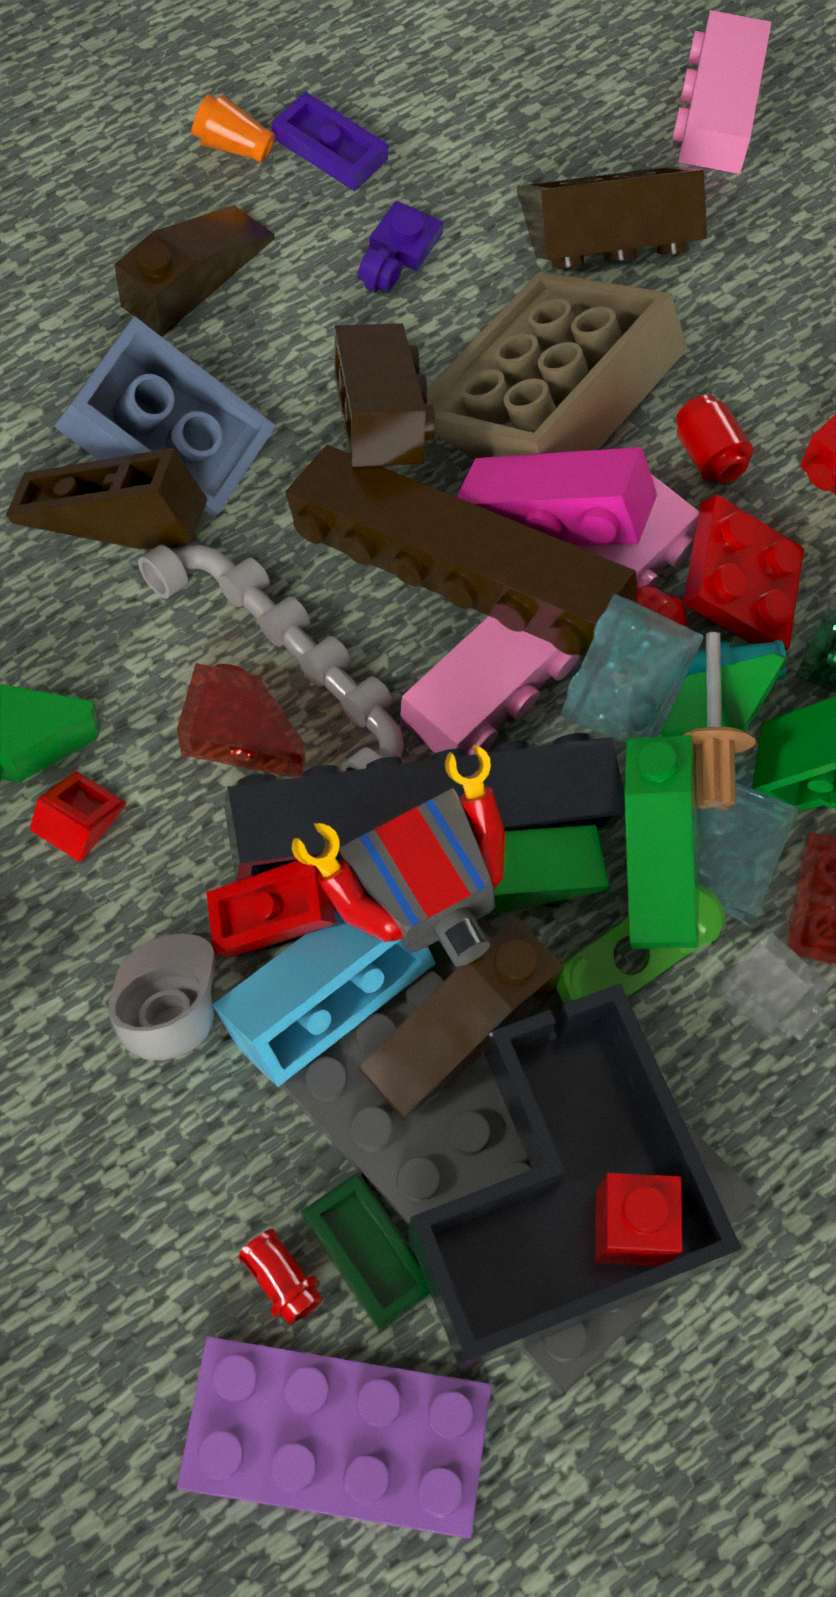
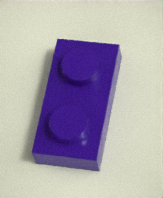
M306 91L271 122V129L276 134L275 140L353 191H356L388 160L389 144Z

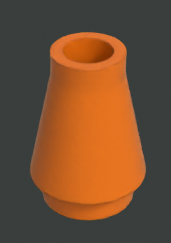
M207 94L196 112L191 129V134L201 139L202 146L247 157L263 164L271 151L276 136L274 132L264 128L225 95L217 98Z

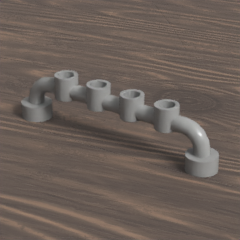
M158 545L139 558L138 565L144 580L163 599H168L187 586L188 576L186 571L201 569L210 573L219 582L223 594L234 606H244L259 621L260 628L269 641L275 646L281 647L283 645L299 660L302 671L314 685L318 687L325 686L341 701L344 713L356 726L360 728L366 726L379 741L378 751L375 752L370 748L363 747L343 762L342 772L366 769L368 763L380 758L402 757L404 743L401 729L386 712L393 705V699L387 687L373 676L358 685L344 671L351 665V658L347 649L338 639L328 636L319 644H316L303 631L310 626V619L305 608L298 600L288 596L276 605L263 592L269 588L270 581L264 568L255 559L248 557L238 565H235L218 550L201 545L184 546L173 552L164 545Z

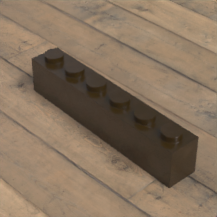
M326 445L285 491L293 518V525L296 531L307 541L314 544L323 543L346 553L359 564H371L394 574L407 585L424 587L446 597L451 603L460 608H472L495 618L512 631H524L550 642L555 648L565 654L579 655L600 664L638 613L636 570L384 467H352L349 453L330 445Z

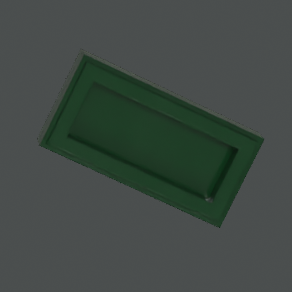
M359 1172L300 1211L302 1218L379 1332L431 1296L416 1255Z

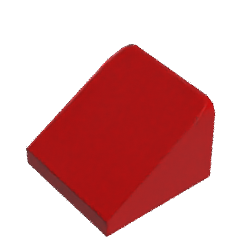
M74 771L37 798L30 831L81 862L124 809L126 802L78 771Z

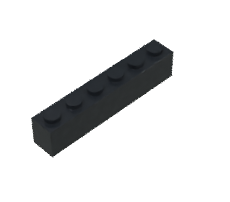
M573 733L555 739L552 742L553 745L529 747L527 741H510L495 746L491 749V753H487L490 758L491 768L489 775L483 783L485 787L493 789L505 831L596 825L597 830L600 831L612 829L625 815V793L612 737L590 739L588 733ZM448 749L431 755L429 761L405 763L401 757H385L371 761L366 765V769L341 772L339 766L322 765L304 771L302 777L276 780V776L273 774L260 773L239 779L237 785L227 786L224 804L236 881L298 861L292 852V841L294 838H299L310 856H319L324 850L325 841L323 836L317 832L314 823H323L336 831L341 847L454 788L460 799L465 791L463 785L451 779L446 772V757L450 752L453 753L458 773L462 777H469L478 769L479 763L476 754L467 755V751L464 749ZM339 851L336 856L337 861L341 860Z

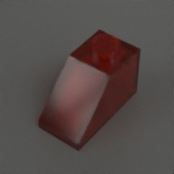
M195 664L177 727L181 755L292 778L302 777V773L306 770L305 743L258 675L248 674L244 669L231 664H217L214 667Z

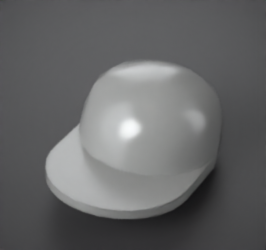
M184 933L162 936L141 945L121 963L109 999V1018L119 1040L134 1056L145 1060H167L192 1051L207 1038L213 1026L214 1018L211 988L216 966V956L213 947L205 938Z

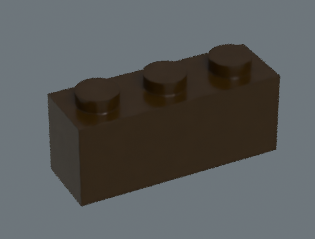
M403 323L335 325L334 378L352 467L424 464L425 440H434L435 412L433 403H427L425 374H419L418 346L408 344Z

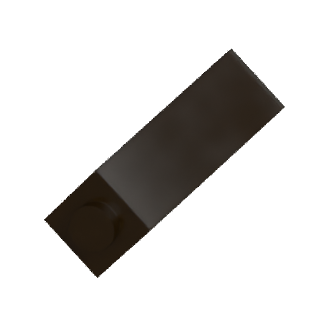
M235 205L155 230L114 264L121 307L162 337L275 239V235Z
M174 447L26 472L23 474L6 516L12 524L136 549L155 548L158 545L169 546L192 542L205 508L207 497Z
M518 917L489 940L490 947L482 956L473 962L459 966L359 1066V1071L403 1121L486 1052L491 1031L525 1019L555 993L564 967Z

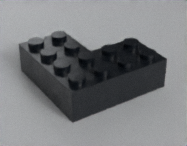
M621 983L564 1004L556 1024L551 1011L547 1010L491 1031L485 1057L533 1170L414 1215L410 1219L407 1233L461 1372L722 1266L742 1249ZM554 1028L557 1039L548 1042ZM607 1173L681 1177L682 1252L674 1260L658 1267L595 1263L596 1190Z

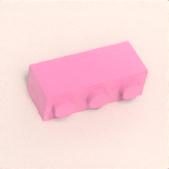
M710 10L705 32H694L688 64L698 66L697 70L687 68L680 98L681 102L690 103L689 109L679 107L672 140L682 142L678 162L737 174L741 173L751 138L772 22Z

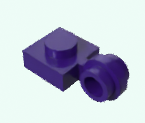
M396 200L369 238V250L365 253L360 263L358 279L365 282V288L369 291L377 293L381 289L389 293L399 280L403 265L415 271L420 268L442 236L444 222Z

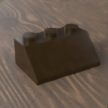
M667 166L517 186V194L535 256L551 260L552 268L584 265V255L604 253V261L637 258V248L656 246L657 254L681 253L689 251V241L707 239L703 169Z

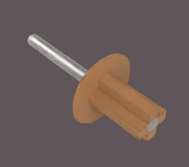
M709 632L706 634L707 727L688 731L684 735H692L696 752L697 807L699 809L714 808L717 811L729 810L731 805H736L735 754L753 748L756 745V740L742 730L722 727L720 633Z

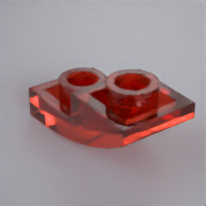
M810 832L806 835L785 953L836 966V838Z

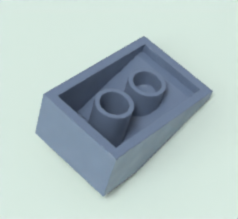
M134 316L54 427L99 460L175 447L207 497L204 511L216 516L276 425Z

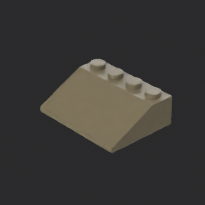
M539 271L427 388V403H433L435 435L473 460L484 457L599 450L687 350L672 293Z

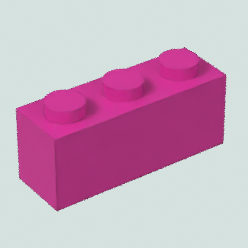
M642 447L475 458L457 498L572 545L593 546L639 544L656 500L657 492Z

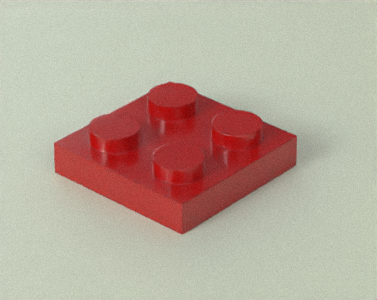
M716 494L700 504L683 604L751 644L770 643L775 640H781L786 651L790 648L804 548Z

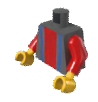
M473 745V749L478 758L479 765L477 771L469 777H462L458 773L453 753L450 752L445 760V769L449 777L463 785L465 793L460 799L454 788L341 847L336 831L323 823H314L317 832L323 836L325 841L323 852L315 858L307 853L305 845L299 838H294L292 841L294 856L300 862L307 865H315L319 869L320 873L317 876L319 884L347 924L383 942L399 940L410 953L418 952L440 940L455 966H462L473 962L489 949L490 942L476 920L489 914L495 908L493 889L503 880L505 870L506 832L493 789L485 787L483 783L489 775L491 768L490 758L487 752L477 745ZM339 851L341 860L337 861L336 856Z

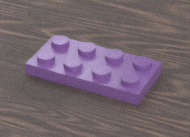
M206 1336L177 1489L470 1539L491 1384Z

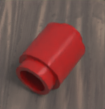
M702 395L692 399L680 409L676 416V424L678 425L677 437L702 478L708 482L717 479L721 483H727L740 477L748 468L754 448L727 404L717 401L712 395Z

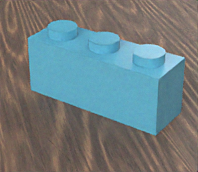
M335 911V925L302 936L213 1004V1007L238 1049L279 1087L434 966L436 963L428 946L418 952L410 953L399 940L383 942L347 924L338 911Z

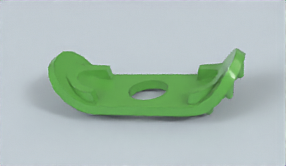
M699 885L698 948L645 949V963L634 974L623 973L614 961L616 944L623 937L630 936L629 916L624 918L562 963L564 969L556 988L563 1002L562 1006L620 983L626 996L629 997L691 952L716 940L725 926V911L719 899L712 891Z

